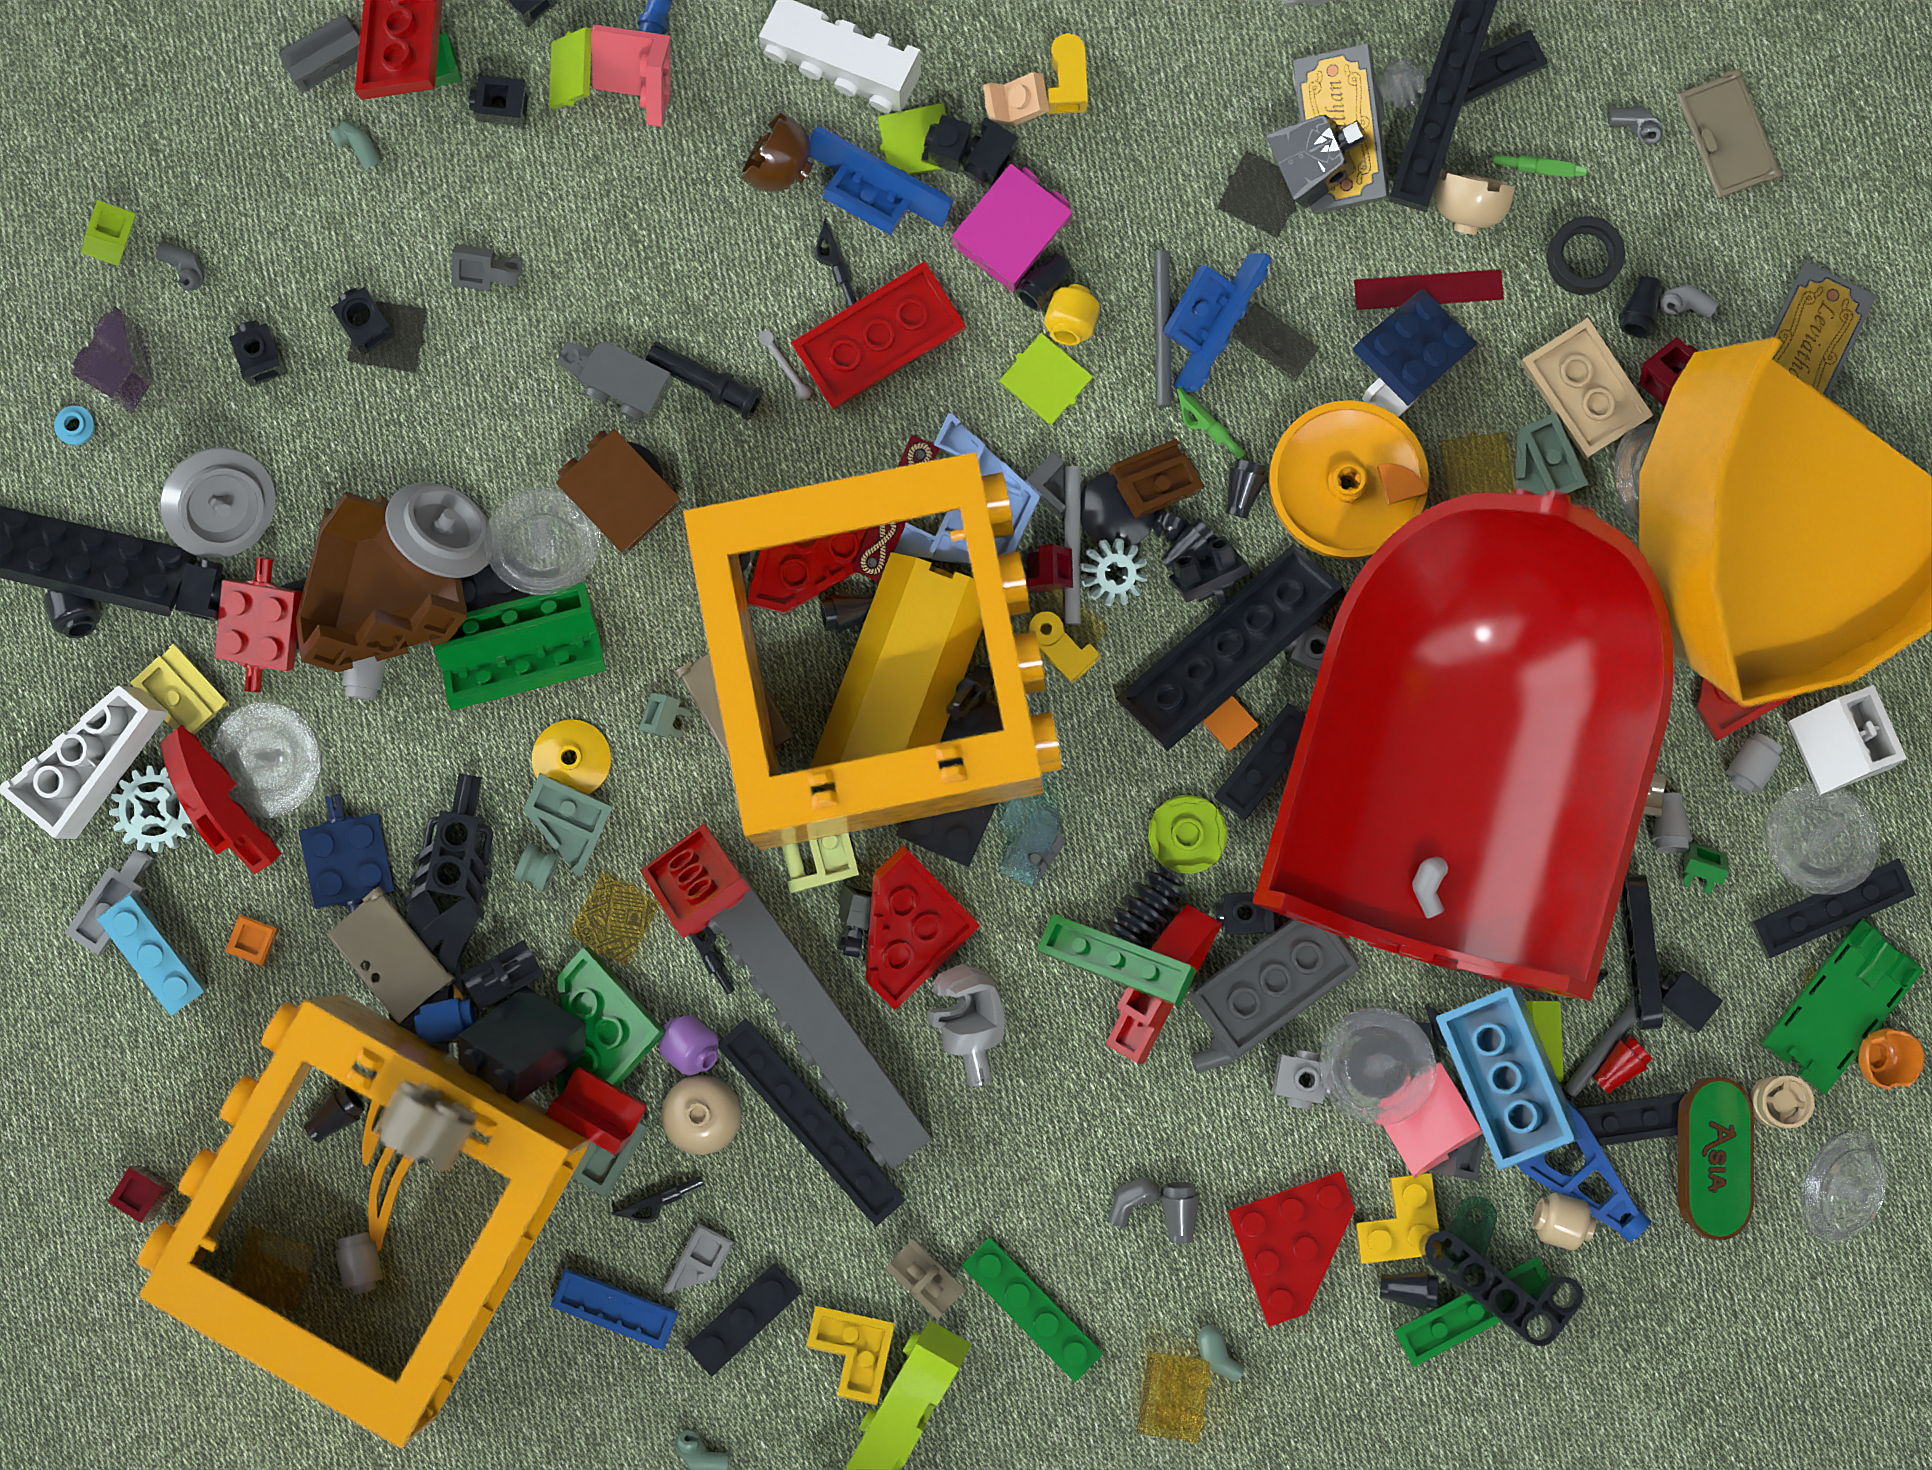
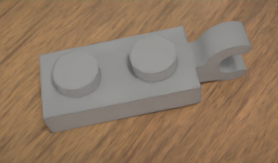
M135 849L121 871L114 866H109L65 931V934L96 955H102L112 939L96 920L97 917L133 890L139 898L141 897L146 887L138 883L137 880L147 870L154 858L146 852Z

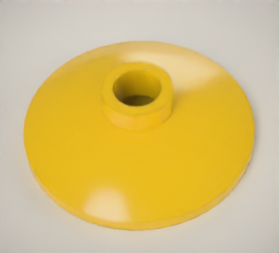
M563 720L550 725L540 734L532 751V768L536 778L542 773L586 794L593 793L604 783L611 767V751L606 738L596 727L581 720ZM569 750L575 751L577 754V760L572 765H566L563 762V755Z

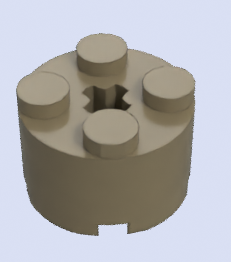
M403 1080L402 1084L397 1086L374 1129V1133L380 1134L379 1139L400 1154L416 1162L420 1158H431L434 1160L430 1166L431 1168L448 1172L451 1170L475 1125L474 1120L477 1113L461 1103L455 1102L452 1106L440 1099L443 1092L428 1083L421 1081L419 1085Z

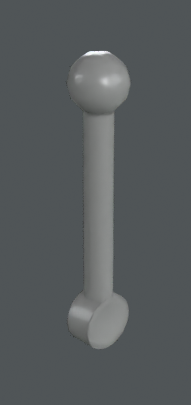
M768 330L761 331L758 336L759 343L763 347H768L796 387L797 397L801 400L808 399L811 396L810 387L802 384L774 344L773 333Z

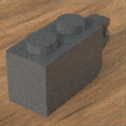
M567 341L557 360L560 367L578 378L582 388L586 389L584 392L585 396L602 405H605L606 401L609 400L621 406L619 412L636 422H640L642 417L653 422L674 381L670 372L607 341L596 344L594 349Z

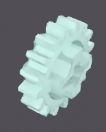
M147 766L146 776L140 771H131L134 781L129 783L120 780L119 784L124 792L122 795L112 794L111 799L119 802L118 808L109 811V815L120 818V822L116 823L113 827L114 831H127L123 842L131 845L138 840L137 850L143 852L147 851L150 844L155 853L163 852L164 843L172 849L178 848L176 838L181 836L189 839L191 835L185 828L188 824H193L180 802L179 817L176 816L175 803L178 801V797L170 782L166 767L162 769L160 775L154 766ZM154 783L164 784L153 792H147L142 789ZM144 800L157 803V808L165 819L152 816L153 811ZM131 802L134 804V816L132 819L130 816ZM155 827H162L167 830V832L157 836L146 835L147 832L151 833Z

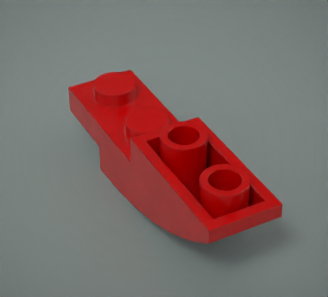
M183 725L179 726L160 742L164 763L178 800L194 827L216 855L229 847L254 875L272 864L282 853L276 848L272 838L251 821L245 809L227 795L237 784L230 777L225 766L215 761L202 747L199 738L193 733L188 732Z
M1187 904L1151 948V951L1191 965L1196 969L1188 991L1222 922ZM1127 987L1116 1007L1122 1012L1106 1045L1133 1062L1144 1064L1174 1005Z

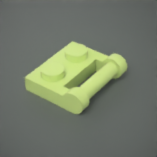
M849 833L809 840L817 874L809 876L805 874L798 843L782 846L791 880L787 882L790 894L860 876Z

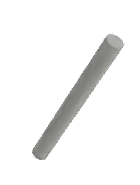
M1079 466L1065 467V547L1072 549L1073 588L1064 589L1065 625H1080L1081 467Z

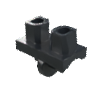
M1225 536L1218 537L1209 542L1207 548L1210 557L1199 562L1193 553H1184L1173 559L1175 574L1169 576L1172 587L1179 591L1186 603L1194 599L1202 602L1210 597L1216 606L1226 603L1223 591L1233 587V581L1250 574L1248 563L1234 549Z
M522 940L462 974L461 978L479 1010L483 1011L543 977L544 973L525 940Z

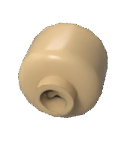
M1559 1192L1550 1194L1546 1199L1541 1198L1536 1205L1532 1218V1228L1537 1230V1235L1541 1242L1569 1251L1578 1249L1584 1240L1589 1242L1593 1237L1596 1227V1219L1591 1217L1590 1206L1585 1200Z

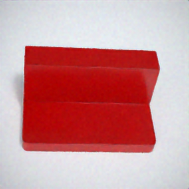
M578 1067L575 1069L563 1094L551 1102L545 1115L611 1154L616 1155L627 1147L647 1109V1105L585 1068Z

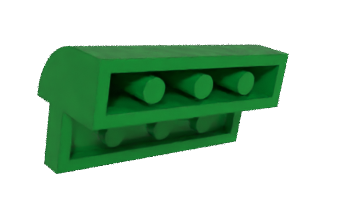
M585 582L467 612L468 616L450 640L433 646L443 673L446 700L451 711L607 671L603 655V642Z

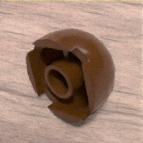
M779 111L769 122L768 126L773 128L772 132L768 131L764 136L759 137L741 171L744 173L740 176L742 181L763 192L777 193L784 191L795 181L802 184L813 167V163L808 161L811 152L808 134L797 121L782 111Z

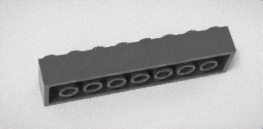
M740 874L750 890L743 894L741 901L734 907L723 909L713 916L708 926L714 934L720 935L724 933L730 943L724 948L738 967L742 968L747 965L754 976L748 981L758 996L764 1001L770 998L777 1007V1010L772 1015L783 1031L790 1033L793 1030L801 1043L795 1047L809 1066L817 1063L825 1076L819 1079V1081L831 1098L836 1099L840 1096L849 1109L843 1112L856 1133L864 1129L872 1140V1143L867 1148L878 1164L882 1166L887 1162L891 1168H894L933 1139L750 882L744 875Z

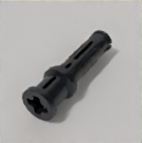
M655 341L654 345L651 346L645 359L670 372L672 377L709 395V399L713 404L717 406L724 404L741 413L742 419L746 421L751 419L763 396L762 388L756 387L753 389L735 380L734 374L730 372H722L720 374L658 341Z

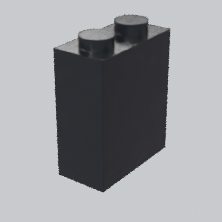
M525 986L458 1035V1065L467 1073L474 1074L492 1086L499 1094H504L518 1104L585 1054L586 1023L533 989Z

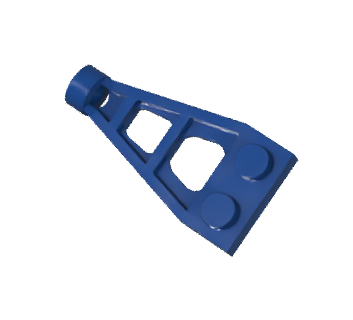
M1565 1097L1582 1139L1576 1142L1584 1153V1165L1573 1175H1564L1549 1166L1545 1161V1154L1517 1164V1166L1526 1175L1550 1190L1585 1200L1590 1206L1592 1216L1616 1230L1630 1243L1647 1229L1651 1219L1636 1206L1586 1119ZM1593 1171H1599L1613 1190L1612 1195L1603 1203L1594 1202L1578 1188V1185ZM1630 1213L1622 1222H1620V1218L1623 1214Z

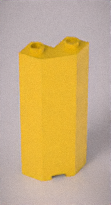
M894 552L890 553L809 770L940 743L950 716L946 712V707L955 696L957 685L964 679L983 628L973 578L958 572L951 574L945 570L931 566V562L917 557ZM835 783L820 785L822 790L836 792Z

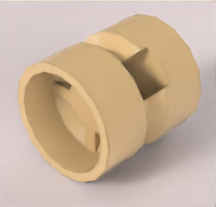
M1767 1076L1759 1080L1752 1087L1749 1095L1754 1118L1761 1124L1771 1128H1796L1801 1126L1812 1116L1815 1107L1814 1095L1810 1086L1802 1079L1794 1076Z

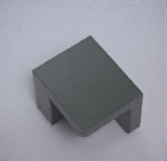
M1052 452L1026 479L1025 483L1040 496L1039 501L1060 519L1066 510L1065 462ZM1080 484V497H1081V494H1082V492H1083V490H1084V487H1083L1081 484Z

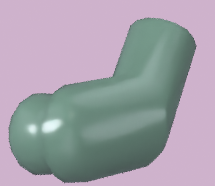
M341 121L339 126L330 129L329 133L337 147H342L348 143L351 144L364 170L381 162L368 134L351 122Z
M1204 1326L1200 1330L1198 1337L1202 1363L1231 1382H1238L1244 1373V1365L1228 1356L1224 1336L1216 1326Z

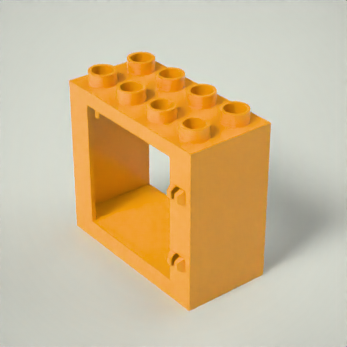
M976 452L683 511L744 836L760 850L1044 794L1041 774L1062 770L1061 755L1052 712L1029 716L1025 697L1027 694L1046 691L1045 676L1036 632L1032 631L1013 635L1010 616L1030 613L1020 552L1016 551L997 555L994 543L995 538L1014 535L1013 518L1004 473L1002 471L981 476ZM960 509L964 529L950 531L952 541L962 539L967 541L1004 731L780 775L738 554ZM963 757L964 766L957 765L939 770L938 762ZM835 783L836 792L827 791L812 796L810 787Z
M344 993L315 999L306 998L298 1007L285 1002L270 1021L261 1040L263 1047L275 1053L270 1064L257 1080L244 1075L235 1085L222 1107L220 1119L234 1126L230 1135L215 1153L207 1148H203L191 1162L180 1182L178 1191L193 1199L190 1206L174 1226L166 1221H162L150 1235L138 1257L137 1265L151 1272L139 1297L402 1449L437 1418L591 1141L546 1116L547 1109L530 1099L525 1098L517 1104L504 1094H499L492 1086L474 1074L467 1073L458 1065V1058L435 1045H428L426 1040L419 1039L416 1034ZM358 1061L362 1066L371 1071H378V1073L372 1079L353 1067ZM312 1066L384 1107H387L397 1086L402 1084L403 1080L419 1085L422 1081L438 1088L443 1092L440 1099L452 1106L455 1102H458L474 1110L477 1116L474 1120L475 1125L473 1129L485 1136H491L489 1143L486 1144L469 1135L461 1151L512 1179L398 1382L199 1268L208 1250L213 1252L218 1245V1242L215 1241L217 1234Z

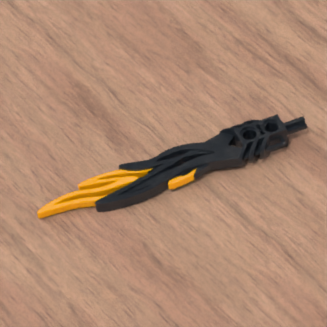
M459 773L452 811L440 810L439 816H434L427 822L422 851L414 857L413 866L419 864L418 871L410 877L409 886L415 884V888L407 896L405 906L408 905L409 926L432 954L443 941L438 961L447 972H450L455 977L450 986L442 992L438 991L430 998V1004L450 1000L452 988H454V998L460 997L462 1001L465 1000V987L461 978L463 974L461 959L480 920H484L485 910L481 904V898L483 896L484 899H488L489 891L485 885V877L490 881L492 878V870L488 862L493 841V831L489 826L485 825L486 819L475 817L482 777ZM463 823L468 829V838L463 844L457 846L452 842L450 832L455 825ZM437 824L434 842L431 844L434 826ZM483 833H485V840H484V845H483V851H482V853H481L480 847H481V842H482ZM454 862L459 866L461 876L455 884L448 885L444 881L443 870L448 864ZM430 891L463 896L465 898L444 913H441ZM420 1007L401 1024H398L390 1013L389 1018L391 1021L417 1035L414 1017L420 1014ZM451 1041L434 1044L453 1056ZM374 1070V1073L371 1077L372 1079L376 1077L378 1071ZM372 1100L362 1140V1161L364 1165L371 1163L380 1142V1134L374 1133V1125L381 1104ZM386 1146L374 1171L369 1192V1233L371 1242L375 1241L377 1252L381 1251L384 1247L399 1189L414 1160L403 1155L392 1176L379 1215V1193L386 1168L396 1153L389 1146ZM420 1158L418 1163L423 1164L427 1162L428 1158Z

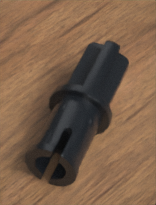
M977 665L971 675L961 680L957 685L956 694L946 707V712L952 715L953 721L961 722L964 717L966 718L970 715L974 708L980 707L986 701L987 691L995 684L990 665Z

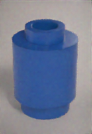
M460 997L423 1005L420 1007V1014L414 1017L417 1035L419 1039L426 1038L428 1045L457 1040L461 1032L477 1022L471 999L462 1001Z

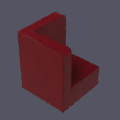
M1048 544L1040 545L1039 552L1028 553V579H1025L1027 592L1035 593L1073 588L1072 549Z
M142 1165L130 1166L107 1202L140 1223L149 1222L155 1219L175 1186Z

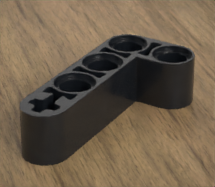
M1433 1229L1425 1233L1420 1240V1254L1429 1265L1522 1340L1532 1345L1546 1346L1552 1343L1583 1303L1584 1292L1582 1286L1571 1277L1557 1274L1549 1276L1531 1297L1454 1234L1445 1230ZM1447 1240L1444 1247L1451 1254L1459 1258L1453 1263L1441 1255L1433 1257L1436 1251L1432 1246L1433 1241L1443 1242ZM1477 1263L1481 1268L1482 1277L1477 1284L1467 1285L1463 1279V1271L1467 1265ZM1567 1283L1571 1290V1297L1567 1303L1557 1305L1553 1299V1291L1558 1284ZM1509 1289L1513 1293L1514 1303L1509 1310L1499 1311L1495 1304V1297L1501 1290ZM1541 1315L1545 1319L1546 1329L1541 1336L1531 1337L1527 1329L1528 1322L1532 1317Z

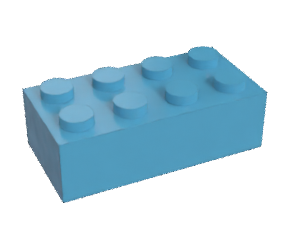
M1507 987L1436 1017L1498 1170L1510 1168L1582 1139L1519 987Z

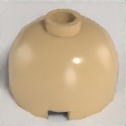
M1441 170L1435 187L1434 198L1440 214L1455 223L1453 230L1477 235L1478 228H1491L1500 223L1508 214L1513 202L1516 185H1508L1507 182L1467 173L1466 175L1462 174V176L1454 175L1455 171Z
M698 1074L682 1079L669 1090L662 1104L661 1121L665 1134L674 1146L689 1154L707 1155L722 1150L733 1141L740 1129L742 1111L739 1098L728 1083L715 1076Z

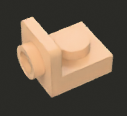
M1032 72L1004 85L990 82L983 86L985 108L989 119L995 123L1016 126L1050 112L1044 76L1041 73Z

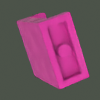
M1010 164L952 235V246L1014 293L1020 286V280L1061 228L1063 226L1067 227L1071 222L1073 211L1069 209L1071 206L1069 201L1056 191L1049 193L1038 185L1040 180L1025 167H1021L1019 170Z

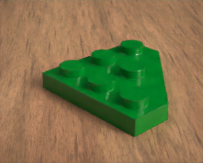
M582 947L558 975V992L561 993V1008L586 1023L585 1054L563 1069L561 1074L557 1075V1090L561 1095L563 1094L570 1078L578 1067L585 1068L618 1088L666 1032L590 947Z

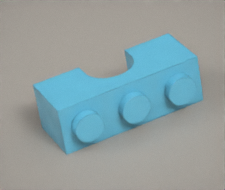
M134 890L97 917L96 920L170 1016L205 991L207 987L205 982L183 954L180 955L170 945L157 925L158 921Z

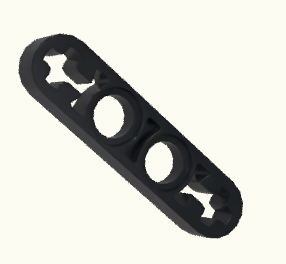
M1645 874L1626 875L1622 887V901L1636 1020L1640 1030L1662 1029L1663 1005L1648 881Z

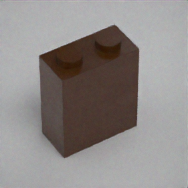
M612 429L608 434L603 430L588 443L587 447L590 451L579 461L575 457L572 458L558 471L557 474L561 478L556 484L625 556L676 509L682 501L615 429Z

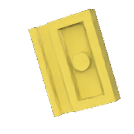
M172 644L169 650L162 656L157 657L130 683L133 687L141 688L169 711L164 720L173 730L183 725L188 732L195 735L229 702L177 645Z

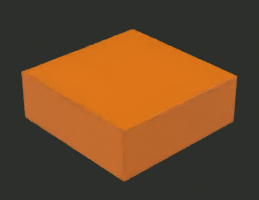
M1233 696L1202 722L1227 752L1231 751L1259 726Z
M239 914L225 952L265 966L279 929Z

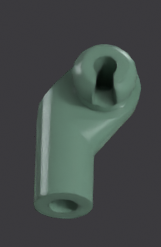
M687 1429L680 1432L675 1442L676 1450L690 1470L729 1469L730 1453L709 1452L694 1430Z

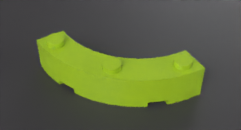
M930 1319L922 1333L914 1330L902 1350L908 1357L878 1410L876 1411L870 1407L858 1427L864 1434L844 1470H901L920 1438L934 1408L938 1406L960 1369L972 1344Z

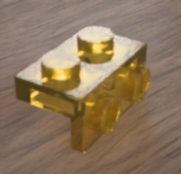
M1148 1351L1136 1433L1198 1443L1200 1432L1205 1423L1203 1410L1206 1391L1209 1389L1211 1382L1210 1362L1192 1356Z

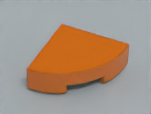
M1390 463L1377 466L1388 505L1427 495L1428 490L1424 482L1411 469Z

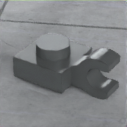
M455 244L452 250L451 286L490 291L493 282L507 286L518 285V276H522L523 271L522 259L506 257L494 260L493 249Z

